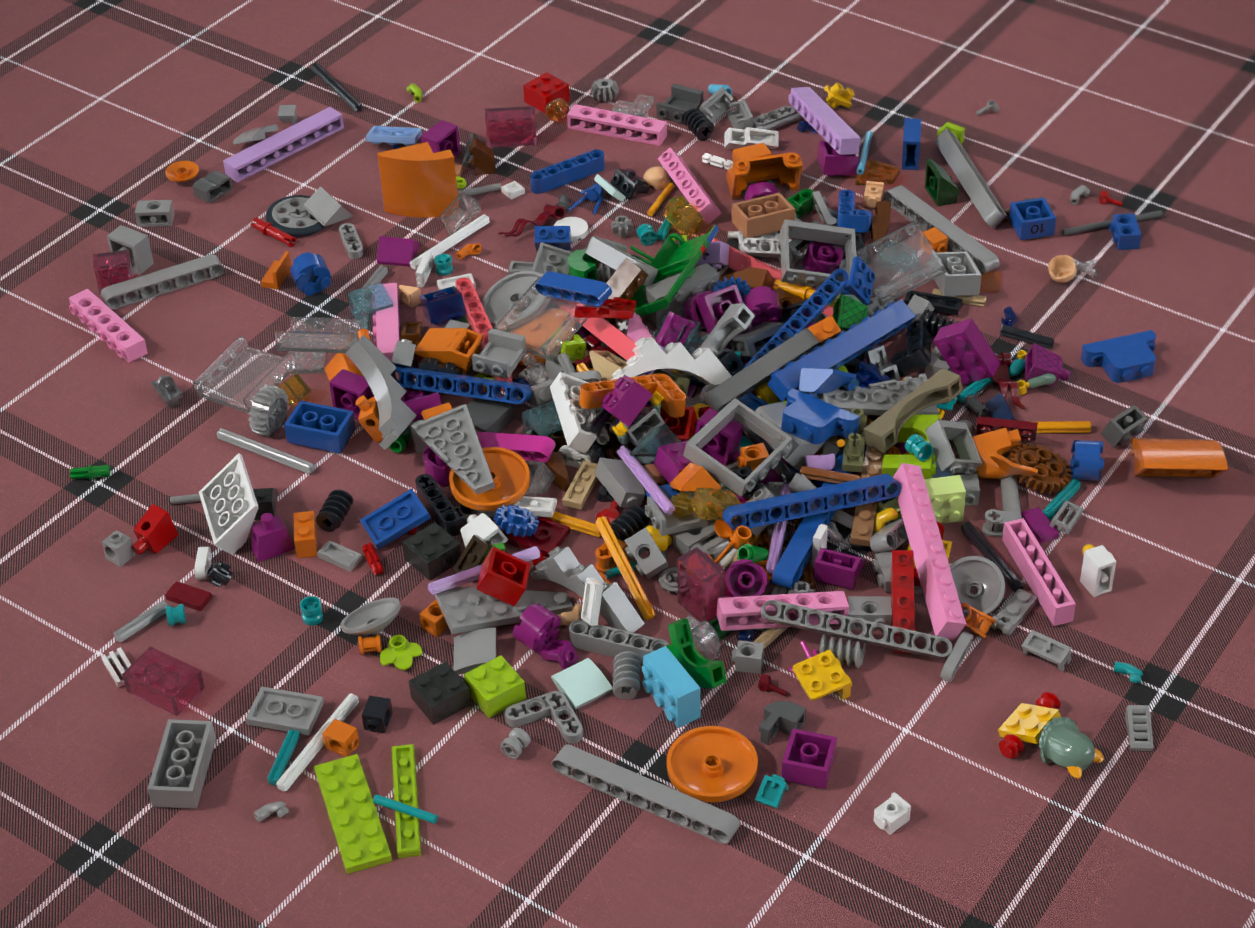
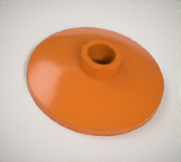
M191 161L175 162L165 170L166 177L174 182L191 180L199 173L198 165Z

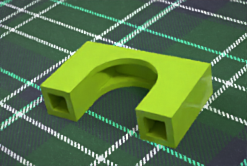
M939 415L912 416L901 428L898 442H906L910 436L918 434L923 437L924 441L930 443L925 430L937 420H940ZM934 451L926 461H919L913 454H884L882 473L894 477L901 464L905 463L920 466L924 479L933 478V475H937V459Z

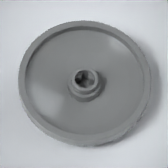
M535 271L516 272L500 279L487 291L482 305L492 327L501 330L516 329L531 323L546 310L552 297L540 294L535 288V284L543 276L541 273Z

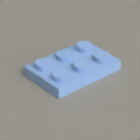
M373 126L366 135V142H371L372 144L385 142L389 145L404 143L406 146L416 144L421 137L422 128Z

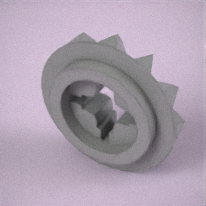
M668 568L659 576V584L662 590H667L668 593L672 591L676 592V594L679 591L686 592V589L691 587L692 577L683 568Z

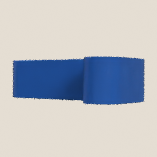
M840 190L837 227L855 229V232H869L871 230L872 212L854 209V191Z

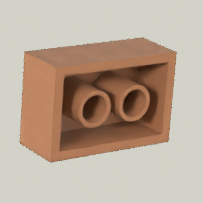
M780 193L732 204V223L746 238H755L756 236L769 235L780 231L784 219L795 221V208Z

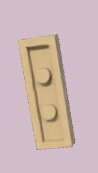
M583 461L562 499L563 506L582 509L598 480L594 473L597 467L596 463Z

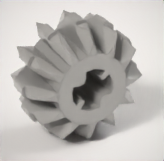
M599 78L598 81H594L592 84L591 93L594 100H598V102H611L618 96L619 87L612 78Z

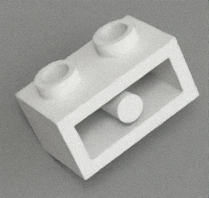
M1103 545L1084 551L1080 582L1093 597L1112 591L1117 561L1112 553L1108 552Z

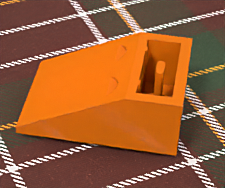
M430 328L416 347L414 353L427 359H439V362L444 364L446 362L457 364L456 367L463 368L462 373L466 374L472 365L473 354H479L481 351L483 335L467 328Z

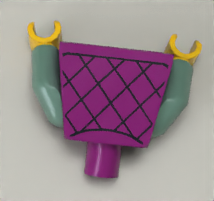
M1035 343L1028 353L1024 350H1020L1017 353L1016 359L1026 360L1025 380L1028 381H1017L1018 395H1025L1029 387L1032 389L1042 385L1054 386L1058 379L1067 381L1070 376V371L1062 368V358L1059 355Z

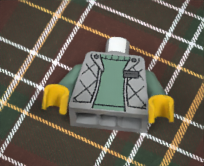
M657 391L649 399L652 402L651 407H643L629 427L621 421L615 427H612L621 444L631 442L638 447L665 424L660 416V402L664 397Z

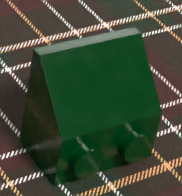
M927 159L925 189L937 207L957 203L959 188L954 184L952 177L933 160Z

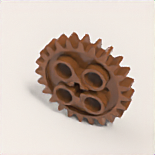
M1030 442L1027 446L1024 443L1021 446L1016 445L1008 458L1013 463L1038 469V473L1033 476L1014 475L1013 477L1019 478V483H1026V488L1031 486L1033 491L1039 489L1042 494L1045 490L1048 494H1051L1052 491L1056 494L1059 490L1062 491L1070 482L1072 470L1068 469L1070 465L1065 463V458H1059L1060 453L1054 454V449L1047 450L1045 445L1041 448L1038 443L1035 446Z

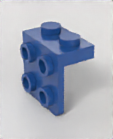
M859 256L853 258L849 280L840 294L855 295L862 304L869 305L875 273Z

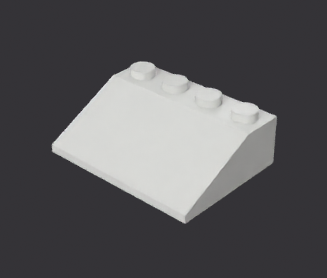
M239 453L199 491L214 545L232 555L247 541L258 510V504L242 455Z

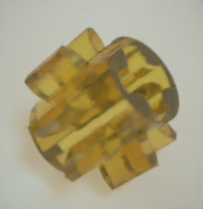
M680 492L676 496L673 495L670 501L675 506V511H673L674 517L682 519L683 516L691 514L694 502L689 498L690 494Z

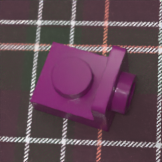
M552 639L539 652L544 660L558 661L562 670L571 667L578 659L570 641Z

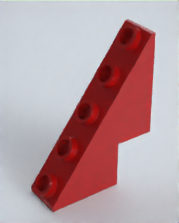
M892 550L890 570L891 626L915 631L913 550ZM897 633L894 634V642L896 644H902V635ZM893 649V654H913Z

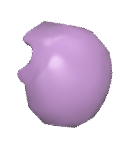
M835 454L806 455L805 466L831 471L835 466Z

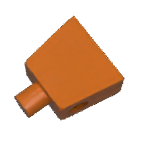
M361 396L356 400V405L361 409L358 420L373 440L379 443L384 438L382 437L383 433L378 429L379 411L375 397L367 399L365 396Z

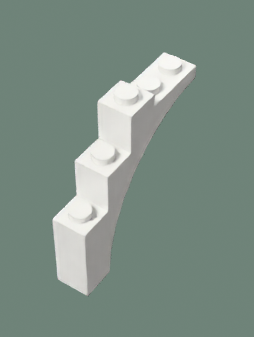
M642 337L635 343L636 347L632 350L635 355L626 361L627 365L623 369L619 368L612 374L613 378L611 380L619 379L624 375L635 377L656 369H670L691 375L712 390L732 376L709 348L701 349L700 347L691 356L681 342L674 344L671 342L662 350L652 337Z

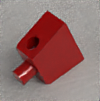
M155 504L149 507L134 527L133 531L138 540L134 543L132 549L139 555L146 549L156 554L178 536L168 511Z

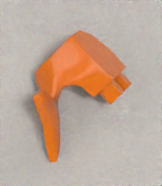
M1007 428L972 437L983 463L977 468L976 474H978L979 478L1001 479L1010 475L1033 476L1038 473V469L1013 463L1003 457L1009 454L1010 450L1015 448L1016 445L1020 446L1021 437L1018 429L1007 432Z

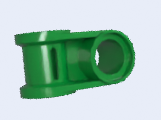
M802 189L786 199L795 208L797 218H801L804 214L814 210L812 194L814 191L812 189Z

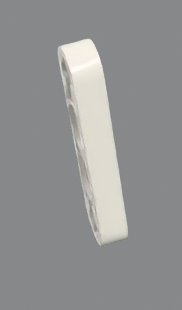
M745 238L740 245V251L750 256L780 257V239ZM746 244H749V246L752 247V248H751L750 250H748V247H746ZM768 244L770 251H764L761 245ZM806 244L802 248L804 249L803 252H800V250L798 251L801 254V257L805 255L809 246L808 244Z

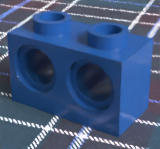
M1135 213L1113 214V220L1109 223V230L1113 233V243H1116L1117 249H1139L1141 232Z

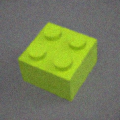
M502 655L464 674L465 684L469 687L470 697L488 718L526 699L524 680Z

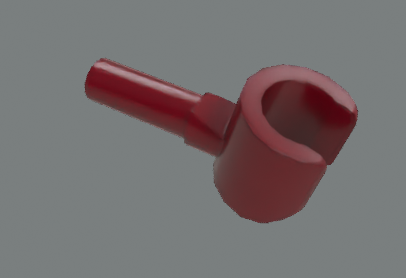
M762 674L758 683L760 691L766 692L771 690L786 696L787 691L771 684V677L769 675Z

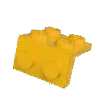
M830 649L793 665V673L810 700L815 701L835 691H838L842 700L851 696L852 681L845 674L838 658H835Z

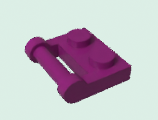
M670 311L655 341L664 348L671 342L674 344L685 325L677 343L681 342L684 346L691 330L695 328L696 324Z

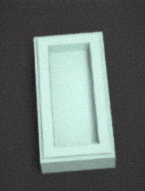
M598 174L595 176V181L619 201H623L626 198L606 179Z

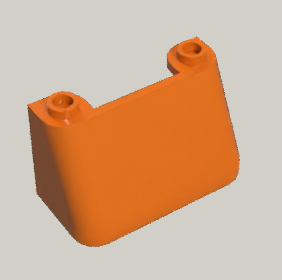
M784 153L736 161L726 173L731 198H740L741 191L747 190L746 183L777 178L779 184H787L790 187V191L799 190L803 167L800 156L796 153Z

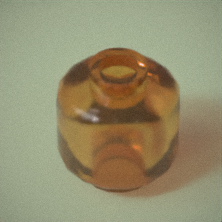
M562 98L553 99L545 107L546 116L553 122L561 121L569 112L568 103Z

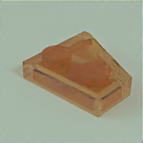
M869 159L865 164L863 174L858 175L855 179V185H866L867 181L893 184L901 173L900 168Z

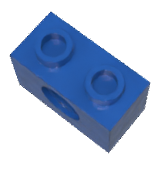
M535 226L534 244L536 251H538L541 242L564 250H571L570 226Z

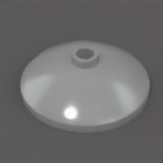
M967 556L958 559L950 565L960 603H966L987 615L1000 605L1005 594V580L1001 570L995 563L984 557ZM973 588L978 589V592L976 594L971 593V590ZM968 610L963 611L964 617L968 616Z
M393 597L372 601L348 614L342 620L340 627L344 633L349 635L365 636L379 634L398 615L401 603L399 599Z

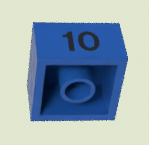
M1045 198L1011 202L1009 221L1020 240L1054 235L1056 217Z

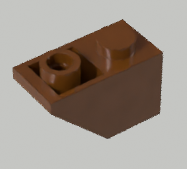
M471 138L472 145H469V153L473 155V159H470L471 169L475 170V176L494 174L495 161L493 150L476 138Z

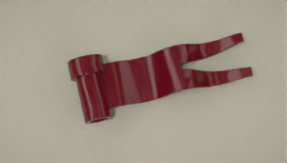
M547 204L543 208L544 212L539 214L534 221L519 218L510 232H498V234H505L504 236L517 237L522 233L527 223L540 226L550 217L561 220L565 217V208L559 205Z
M1001 352L1000 354H995L1000 364L994 376L991 377L992 381L999 383L1000 392L1005 396L1006 400L1009 385L1013 403L1019 406L1020 409H1025L1018 398V383L1011 381L1009 377L1010 353Z

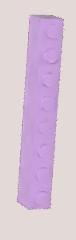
M810 87L791 88L789 103L839 155L859 154L860 137Z
M328 107L223 160L225 174L234 181L239 182L344 128L342 114L332 107Z

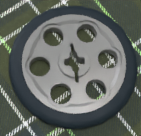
M292 195L281 198L269 206L265 215L266 221L272 223L273 227L294 237L312 235L325 228L317 219L313 220L312 218L315 217L303 207L311 197L307 195Z

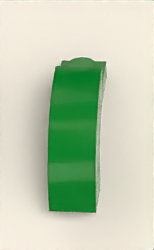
M577 249L569 255L567 262L571 276L599 281L596 264L600 261L586 254V249Z
M682 618L668 624L671 643L666 645V647L699 687L713 689L727 682L723 661L708 660L697 651L693 643L688 618Z

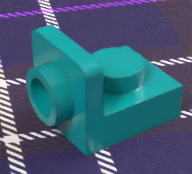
M775 774L772 777L765 775L755 801L778 810L784 792L789 790L785 779Z

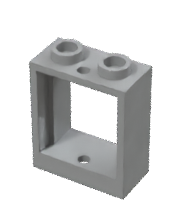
M937 420L925 430L930 444L933 446L941 472L970 475L976 472V469L983 464L967 423ZM948 439L953 440L960 459L955 458Z

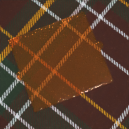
M978 269L982 275L980 291L983 293H999L1002 272L990 271L983 274L984 272Z

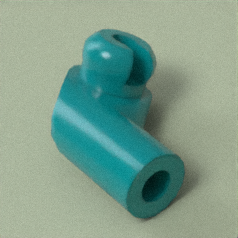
M1014 360L1008 368L1009 376L1019 375L1025 369L1026 360Z

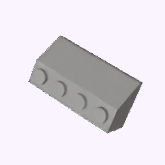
M784 402L760 406L755 410L757 414L782 430L783 409L786 408ZM786 433L793 439L790 445V453L783 458L799 471L805 465V456L814 455L825 441L821 444H812ZM768 442V444H769L772 448L777 449L776 447H774L773 445H771V444Z

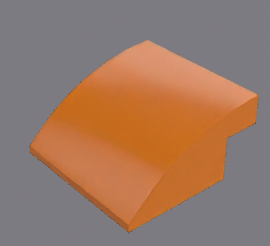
M425 142L377 153L385 212L419 218L460 214L455 161L451 150L433 153L429 143Z
M1131 439V455H1134V476L1216 478L1228 470L1224 451L1217 440Z

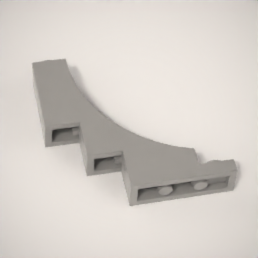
M363 335L359 340L355 338L348 344L350 349L346 352V355L359 368L374 394L379 411L378 429L383 433L382 437L384 438L379 445L385 450L402 434L417 415L400 399L407 391L391 376V373L397 367Z

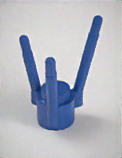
M597 183L581 191V195L587 194L569 207V211L588 198L590 201H597L592 212L595 215L600 203L604 200V190Z

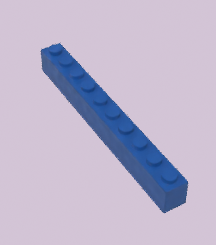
M902 299L896 303L891 302L884 310H877L871 318L867 316L859 325L855 323L847 332H840L835 339L830 338L823 346H816L808 355L804 353L796 362L791 361L784 369L780 370L779 368L771 374L772 379L767 385L783 402L787 399V394L790 390L794 388L799 391L801 368L836 370L863 354L864 351L873 348L908 327L916 315Z

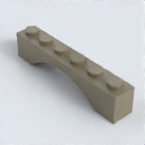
M942 368L864 428L866 445L885 453L898 442L901 428L912 416L928 407L950 402L963 392L961 376Z

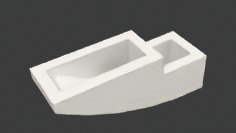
M746 127L745 130L728 128L724 133V148L738 149L760 143H765L768 149L779 147V131Z

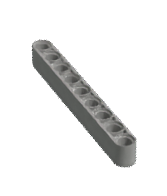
M946 128L934 141L984 221L990 227L995 228L1007 215L958 138L952 131Z
M899 185L884 193L885 201H890L893 209L921 230L927 231L936 227L948 237L947 249L950 252H968L981 274H986L999 267V259L993 252L904 186Z
M766 601L760 610L761 617L768 622L854 641L858 640L867 644L935 659L945 658L952 651L951 642L944 637L781 601ZM766 606L775 607L776 615H767L765 612ZM787 611H795L798 615L797 620H789L787 618ZM808 616H817L819 620L818 625H811L808 622ZM830 620H837L839 622V630L830 628ZM851 625H859L861 633L859 635L853 634L851 632ZM873 629H879L882 632L880 640L872 636ZM897 633L902 635V644H896L894 642V634ZM916 638L924 641L925 646L923 649L915 646ZM937 643L945 645L946 651L944 654L938 653L936 650Z
M564 745L552 760V767L564 776L719 843L728 844L740 827V821L731 813L572 745Z

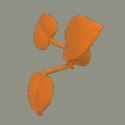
M721 513L714 524V530L720 538H730L729 545L714 561L705 552L691 554L686 562V572L694 579L703 582H710L718 578L720 569L716 564L719 563L729 549L733 547L738 550L744 544H751L748 541L752 532L748 527L738 526L735 531L732 530L723 520ZM768 559L756 562L755 564L760 565L765 570L767 582L772 581L773 574H768L766 569Z

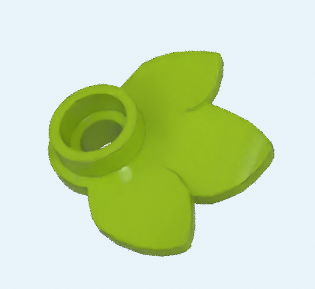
M394 635L390 638L388 647L380 654L381 665L386 666L394 663L395 667L399 670H408L412 666L413 657L422 655V649L417 643L408 642L403 635Z

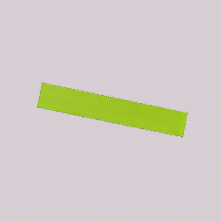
M414 744L391 746L394 800L418 808ZM395 810L398 858L421 856L419 818Z

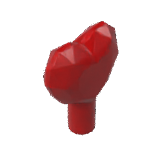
M613 500L610 508H605L597 514L596 520L599 517L605 516L610 524L621 515L618 511V503Z

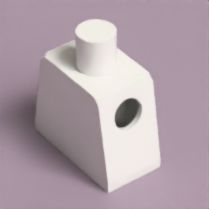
M481 513L479 516L475 514L470 515L467 518L468 524L460 530L465 548L473 535H478L490 545L508 541L504 533L484 513Z

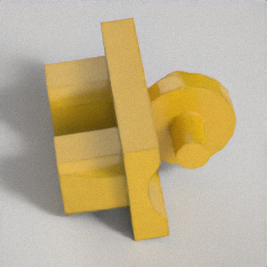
M837 82L832 87L828 85L824 87V90L828 92L826 102L831 109H835L840 105L847 108L852 106L850 100L855 94L851 88L847 87L844 90L843 86Z

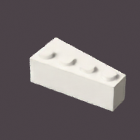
M560 372L550 386V390L569 448L586 453L597 438V433L593 434L591 431H588L589 423L596 417V408L585 409L579 405L580 387L582 384L589 382Z

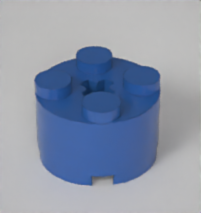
M306 252L294 259L290 272L297 288L301 292L311 296L330 286L331 274L321 255Z
M1073 440L1071 453L1073 454L1072 459H1070L1071 478L1100 481L1101 470L1104 469V458H1100V453H1103V441Z

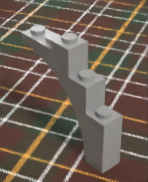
M559 546L548 553L550 557L539 562L535 566L536 570L531 573L535 581H553L572 590L582 598L584 597L586 579L594 578L603 584L599 613L612 628L634 633L645 624L617 582L610 584L604 582L593 564L584 566L579 563L569 546L561 549Z

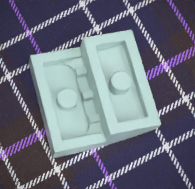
M589 658L551 676L558 690L565 694L574 710L610 693L613 689L604 674Z

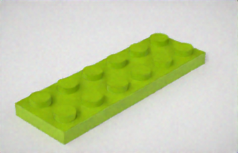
M358 754L315 765V774L346 873L350 874L391 862L392 856Z

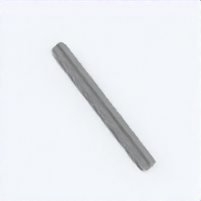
M223 428L217 431V438L307 474H312L315 470L314 463Z

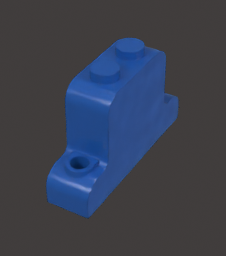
M1153 330L1084 344L1082 346L1081 361L1087 367H1102L1109 378L1115 383L1152 376L1156 356L1153 353L1156 334Z
M793 388L787 394L786 408L783 409L781 429L812 444H821L833 435L848 438L849 434L854 433L855 436L858 433L860 416Z

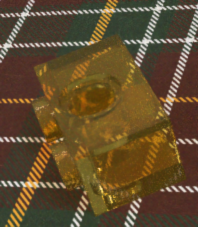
M682 195L669 199L663 213L682 235L687 236L698 232L704 218Z
M696 488L690 503L699 519L724 521L722 513L727 507L741 504L732 490Z

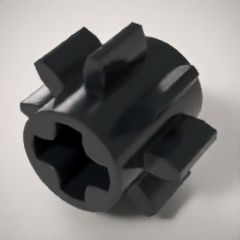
M219 561L218 564L212 563L206 575L210 578L208 582L217 587H220L221 584L226 586L233 574L229 570L231 566L222 561Z

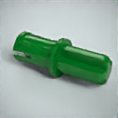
M90 464L88 467L70 469L71 479L89 478L93 480V478L111 476L110 465L92 466Z

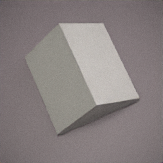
M321 186L303 206L324 227L352 218V214Z

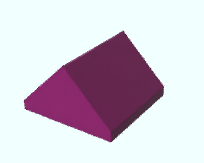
M379 236L377 264L410 267V261L415 259L420 243L414 239Z

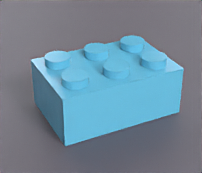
M664 646L644 655L642 666L644 674L643 688L654 697L656 705L662 707L667 719L670 722L673 721L679 728L701 718L700 687L669 649Z

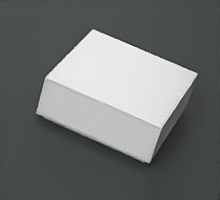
M516 181L502 186L501 192L512 200L525 194V188Z

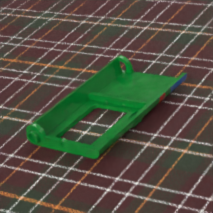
M717 224L713 226L709 233L685 241L676 233H671L649 264L658 270L653 284L669 276L682 273L665 298L649 304H645V287L647 286H640L631 299L636 301L635 313L642 317L669 306L686 279L691 278L695 272L694 267L718 233L719 228ZM672 238L677 239L680 244L675 243Z

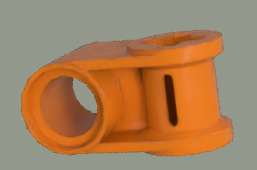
M618 539L626 557H628V554L624 549L628 547L627 544ZM604 542L595 550L597 558L595 568L599 572L606 574V570L615 568L617 564Z
M960 603L962 611H969L968 616L965 618V627L985 639L988 629L992 623L995 624L996 620L966 603Z

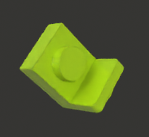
M947 122L938 129L937 136L947 128L955 134L961 144L964 142L965 128Z
M578 334L574 335L572 341L562 342L561 354L566 353L571 361L584 359L586 342Z

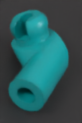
M1115 661L1113 672L1130 675V682L1141 683L1143 672L1132 664Z

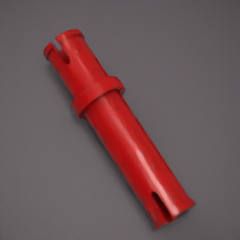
M258 217L252 220L257 224L251 222V227L261 231L263 235L271 236L289 247L295 245L290 240L296 242V237L273 227L272 223L264 222Z

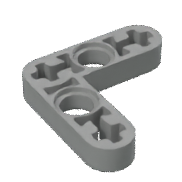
M552 691L514 704L505 710L506 723L511 727H520L551 716L566 742L574 744L580 742L583 738L582 725L566 696L560 691ZM534 706L541 708L537 712H533L530 709ZM563 714L570 716L566 720L559 719V716ZM570 726H571V729L573 730L574 734H573L572 732H569V727H570Z

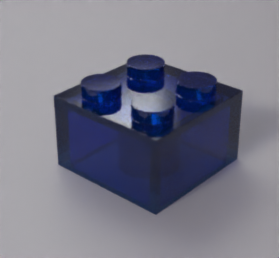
M455 286L419 296L424 316L431 324L439 325L447 319L457 320L466 314L462 294Z

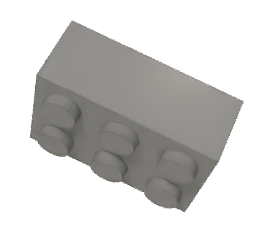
M968 252L932 253L930 273L943 296L950 298L962 295L971 297L980 294L982 275Z

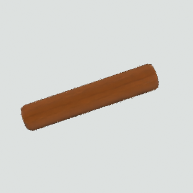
M802 466L800 469V475L803 474L810 480L839 484L860 479V476L806 466Z

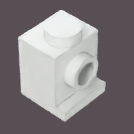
M894 792L891 794V798L874 809V822L880 829L885 830L891 835L910 820L911 805Z

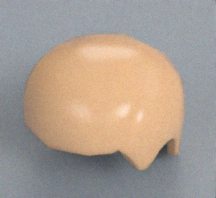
M660 166L649 168L643 176V179L646 180L645 183L649 186H654L656 190L666 188L671 182L668 172Z
M1058 255L1048 263L1049 274L1053 281L1057 283L1068 282L1074 279L1077 273L1074 259L1068 255Z

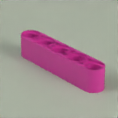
M476 432L482 448L501 447L519 454L527 462H548L556 445L554 440L546 436Z

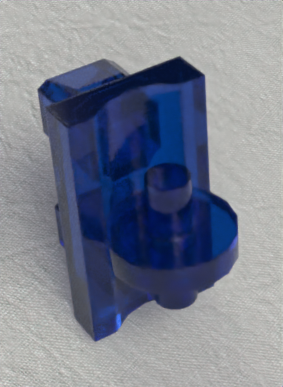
M865 361L860 362L859 369L855 373L856 379L860 381L858 386L861 388H866L869 384L891 380L887 375L881 376L873 363L867 364Z

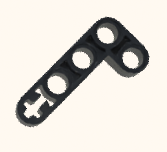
M922 319L914 320L907 327V349L895 354L890 359L892 364L897 365L899 377H905L931 362V335Z
M421 474L415 479L418 499L435 523L452 537L461 534L460 530L468 524L467 518L470 515L475 514L478 516V510L468 508L462 504L454 507L431 475Z

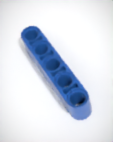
M595 149L532 172L530 174L531 191L535 194H541L603 171L605 169L604 152Z
M547 271L535 284L536 290L544 296L601 307L612 294L611 287L605 282Z

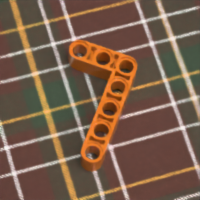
M660 373L630 377L651 394H654L655 391L664 397L660 402L661 407L669 416H684L686 394L668 375ZM618 379L582 384L580 387L579 405L585 409L601 408L603 398L606 394L613 391L615 382Z

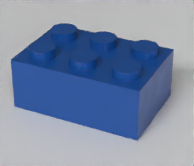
M301 400L284 424L288 443L340 454L356 429L353 411Z

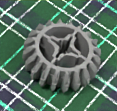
M265 385L263 388H260L259 393H256V397L253 399L252 406H250L251 411L249 412L250 418L248 421L253 432L263 437H269L279 430L285 422L286 413L289 409L287 407L289 401L287 400L288 395L286 391L274 385Z

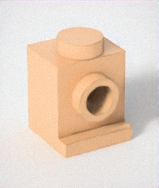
M866 182L863 207L875 208L876 202L883 200L884 182Z

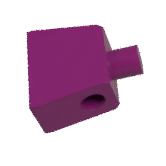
M264 513L261 516V521L252 525L251 550L258 562L295 549L287 529L279 516L273 517L271 513Z

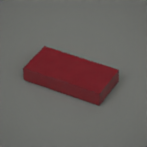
M176 581L166 592L165 598L171 602L184 604L186 607L202 611L212 599L211 592Z

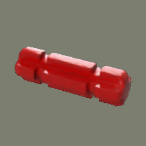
M364 544L362 546L363 552L372 569V573L375 576L382 575L384 572L383 566L376 550H374L373 544Z

